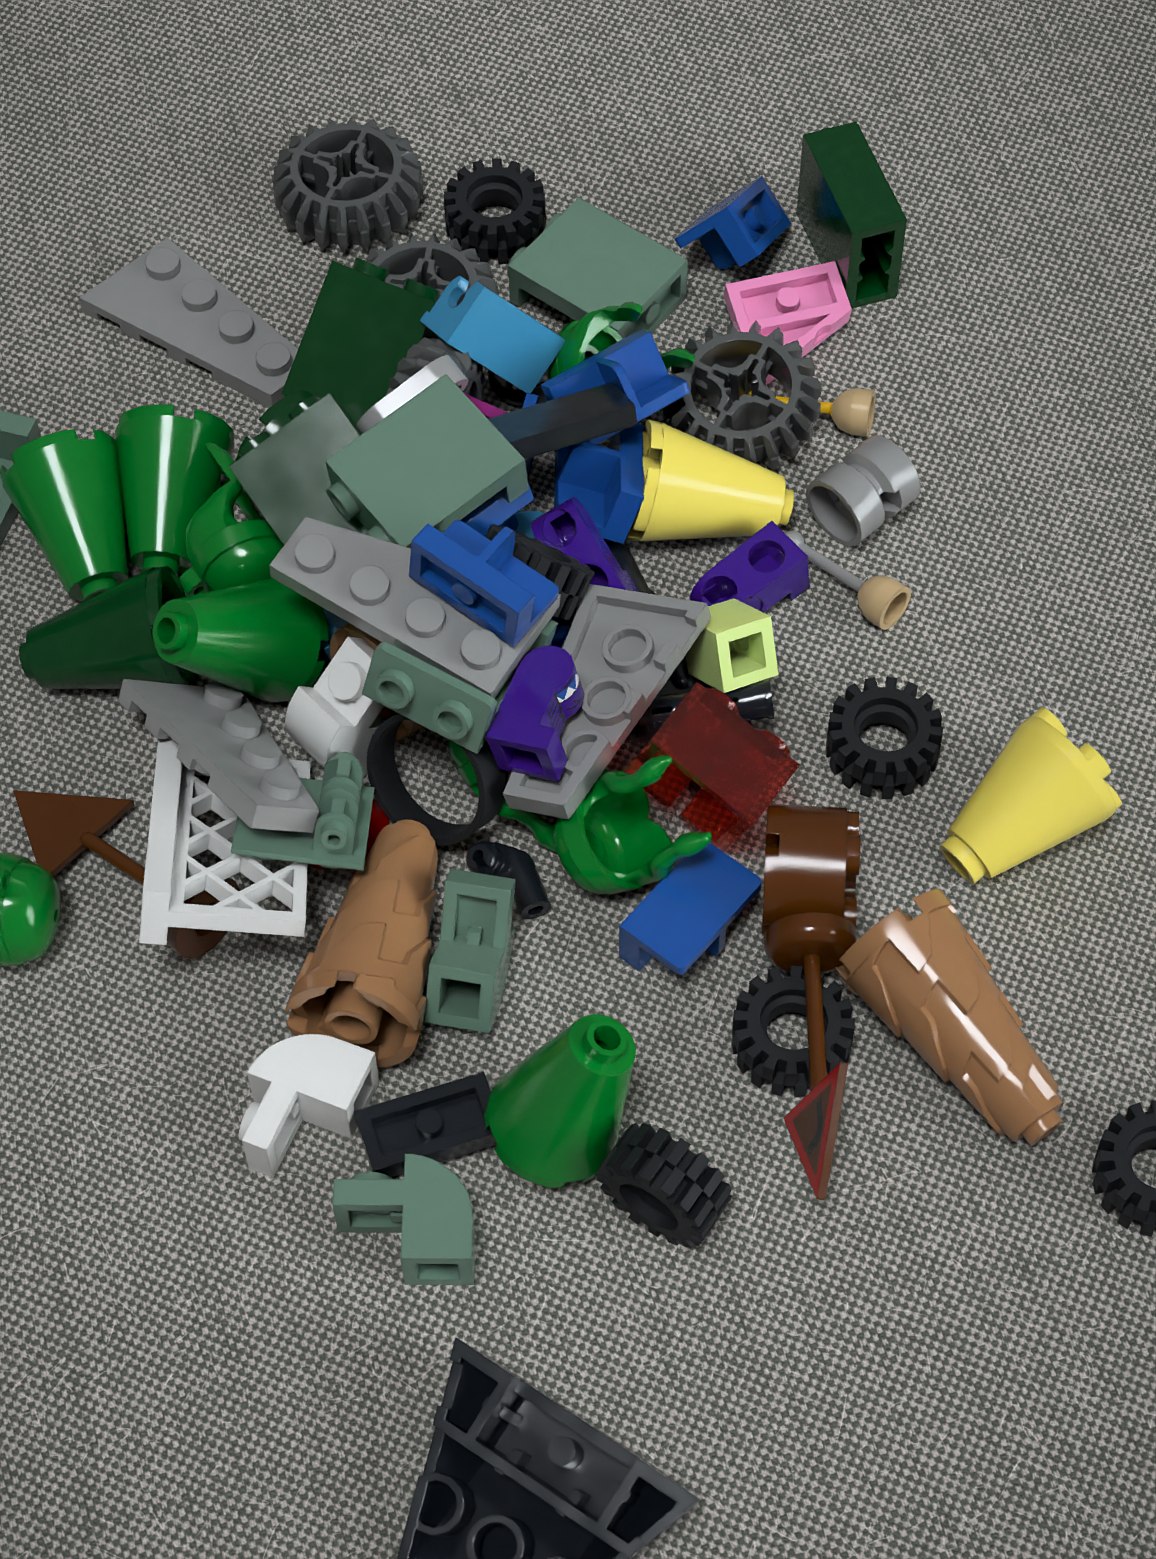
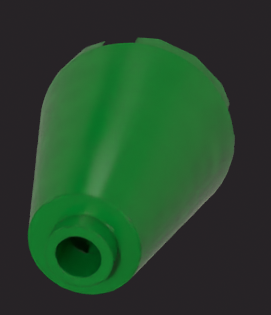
M156 404L138 406L120 415L119 424L114 433L118 450L131 563L141 569L142 572L150 568L168 566L178 577V574H182L191 568V563L185 551L186 527L194 513L221 487L225 477L204 446V443L214 442L232 457L235 449L234 430L224 420L205 411L194 409V418L190 419L174 416L175 405Z
M75 429L62 430L38 437L20 446L11 454L14 464L8 470L3 465L0 469L4 490L69 597L77 601H86L128 580L124 506L118 450L114 437L100 430H93L95 439H78Z
M269 578L170 600L158 611L153 624L152 634L155 648L164 661L263 701L279 702L291 701L298 686L312 687L321 675L325 661L317 660L321 640L328 641L329 626L323 607L275 579Z
M592 1014L584 1016L510 1069L495 1084L489 1094L484 1113L485 1126L487 1129L490 1125L492 1134L497 1142L494 1150L500 1160L521 1178L547 1188H562L566 1182L584 1179V1183L595 1178L598 1168L616 1145L636 1056L634 1040L629 1031L620 1022L605 1015Z

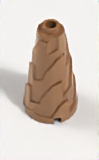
M408 819L400 820L386 825L379 832L365 859L364 870L354 871L336 915L328 918L314 953H308L285 1008V1013L291 1009L286 1025L294 1036L304 1034L327 1035L373 1051L376 1056L377 1068L390 1067L402 1063L412 1055L421 1032L427 997L422 995L432 951L431 939H428L438 893V891H433L438 850L430 831L420 822Z
M941 889L929 890L912 898L923 913L913 919L910 914L904 915L898 907L863 934L839 959L843 965L835 967V970L846 987L856 996L859 995L897 1038L902 1035L945 1083L950 1080L997 1133L1007 1135L1014 1142L1024 1137L1030 1146H1033L1063 1123V1120L1057 1113L1064 1104L1057 1093L1059 1085L1020 1029L1024 1024L988 972L992 967L956 915V907Z

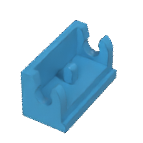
M461 276L456 277L445 288L431 311H426L420 321L449 345L464 354L468 352L470 358L524 392L531 394L566 340L478 281L465 293L469 281ZM463 293H465L464 299H463L462 302L457 306V302H458L459 298L461 297V295H462Z

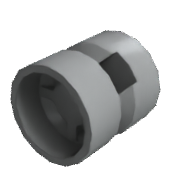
M876 435L870 436L843 458V463H835L815 478L806 488V499L815 520L829 536L845 546H856L884 523V518H892L920 495L921 484L912 461L904 451L890 439Z

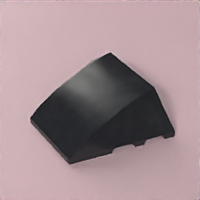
M455 1338L450 1356V1361H453L442 1404L441 1406L437 1405L432 1424L435 1426L423 1475L418 1477L397 1559H632L701 1500L654 1465L534 1385L462 1340Z

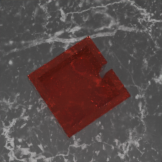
M697 682L624 772L629 774L636 772L652 757L660 755L671 756L672 763L663 773L662 777L656 783L644 787L645 791L666 808H669L691 780L696 782L701 788L678 817L696 832L704 833L710 831L712 834L710 843L724 852L755 824L800 764L789 756V748L779 737L767 730L755 729L738 715V707L727 695L713 688L706 689Z

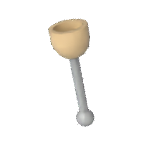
M788 531L785 533L808 556L810 562L858 592L859 608L862 615L868 621L886 630L892 627L903 615L910 601V588L896 579L884 575L870 577L864 582L806 545L803 536L799 532Z

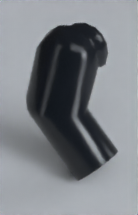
M488 841L477 842L469 848L466 855V864L470 872L516 879L514 901L523 919H535L549 911L551 908L550 901L535 863L528 853L508 845Z

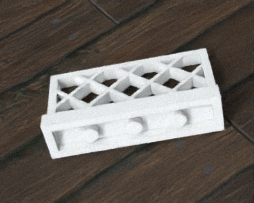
M171 737L168 739H158L139 943L166 945L168 927L304 937L307 863L282 860L289 866L273 873L259 863L262 861L261 859L253 856L231 854L232 843L227 839L234 836L237 815L208 788L206 783L194 776L208 775L200 773L195 769L189 770L176 758L179 745ZM287 759L298 777L310 779V761ZM212 810L225 820L212 827H208L196 817ZM208 849L220 857L222 861L206 868L192 857ZM240 872L253 881L254 884L241 891H237L224 880ZM204 890L220 901L213 906L184 904L185 900ZM272 895L288 906L291 911L264 910L256 903Z

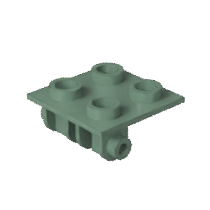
M340 752L326 762L323 780L299 777L319 808L313 833L252 829L237 816L231 854L253 856L261 860L277 859L316 864L329 869L347 868L363 871L374 787L362 786L363 766L361 762L349 752Z

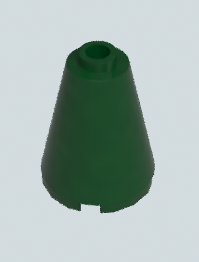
M168 566L150 568L29 628L26 634V642L21 643L19 646L20 663L28 679L35 678L43 689H121L123 679L182 685L197 683L199 679L198 674L164 661L159 656L153 641V624L160 608L170 600L187 597L179 578Z

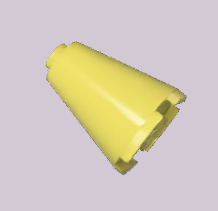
M653 420L645 422L647 431H643L642 457L644 499L626 537L627 540L660 541L753 536L771 521L777 526L779 524H788L793 509L794 492L793 490L786 489L784 476L662 422Z

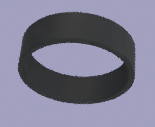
M396 713L380 724L375 730L367 750L368 778L370 786L374 787V796L378 804L393 823L408 819L420 822L426 826L435 840L436 846L453 845L465 840L489 823L499 812L504 801L503 792L506 787L505 770L498 768L488 742L483 745L477 754L460 746L470 760L477 778L479 790L477 812L471 824H452L437 819L416 803L406 790L399 776L394 755L395 738L402 721L410 719Z

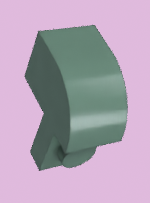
M450 869L445 880L440 941L429 963L425 1023L490 1033L501 1004L511 958L515 926L511 925L516 879Z
M405 1154L404 1179H392L388 1175L377 1172L359 1173L351 1179H334L332 1205L338 1232L402 1233L400 1259L405 1285H474L475 1233L471 1201L464 1185L449 1168L425 1156Z

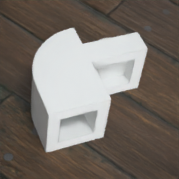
M348 636L314 687L298 686L287 708L285 726L288 734L323 768H325L326 762L331 757L340 752H349L361 762L364 778L367 773L366 759L369 742L375 730L385 721L379 715L384 705L362 695L374 649L362 638Z
M304 1034L277 1042L259 1055L247 1071L254 1102L246 1110L239 1129V1139L242 1140L249 1169L274 1178L302 1120L352 1139L357 1129L354 1111L368 1107L379 1084L375 1052L331 1036Z

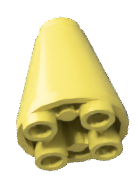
M1041 707L1017 727L948 828L947 834L949 838L939 845L940 851L949 864L961 877L972 885L983 876L990 879L1107 820L1122 805L1118 794L1103 780L1111 773V769L1105 759L1087 743L1078 749L1066 738V729L1058 718L1044 707Z

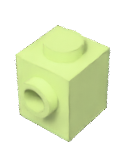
M735 598L708 606L711 619L685 655L688 674L723 693L779 675L770 615Z

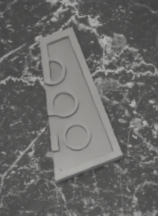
M169 238L164 239L79 297L84 314L98 321L105 317L119 324L121 332L139 342L146 338L166 348L168 356L186 366L192 362L211 371L214 380L269 408L285 397L281 393L298 349Z
M309 517L304 518L269 565L271 578L379 641L388 642L496 698L560 606L561 594L558 593L557 600L513 648L493 632L485 629L409 577L411 548Z
M589 584L562 647L572 656L585 694L582 706L577 713L566 719L565 726L560 735L568 761L559 782L511 772L503 792L508 808L570 819L710 621L711 615L707 603Z
M123 679L118 702L128 712H140L141 709L147 715L144 727L157 739H168L171 737L179 745L176 758L189 770L195 769L200 773L210 776L208 788L250 828L313 833L319 808L242 691L218 682H210L206 687Z

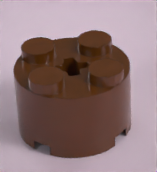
M767 805L762 936H764L767 927L778 919L792 914L807 912L838 915L849 920L856 928L857 897H855L856 875H859L861 841L859 835V812L847 811V807Z

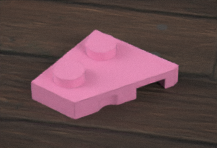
M835 261L725 284L723 296L730 318L739 327V332H749V328L755 320L761 325V335L768 336L779 327L784 335L783 345L798 340L799 345L802 347V357L849 322L852 310ZM770 374L766 377V385L775 379Z

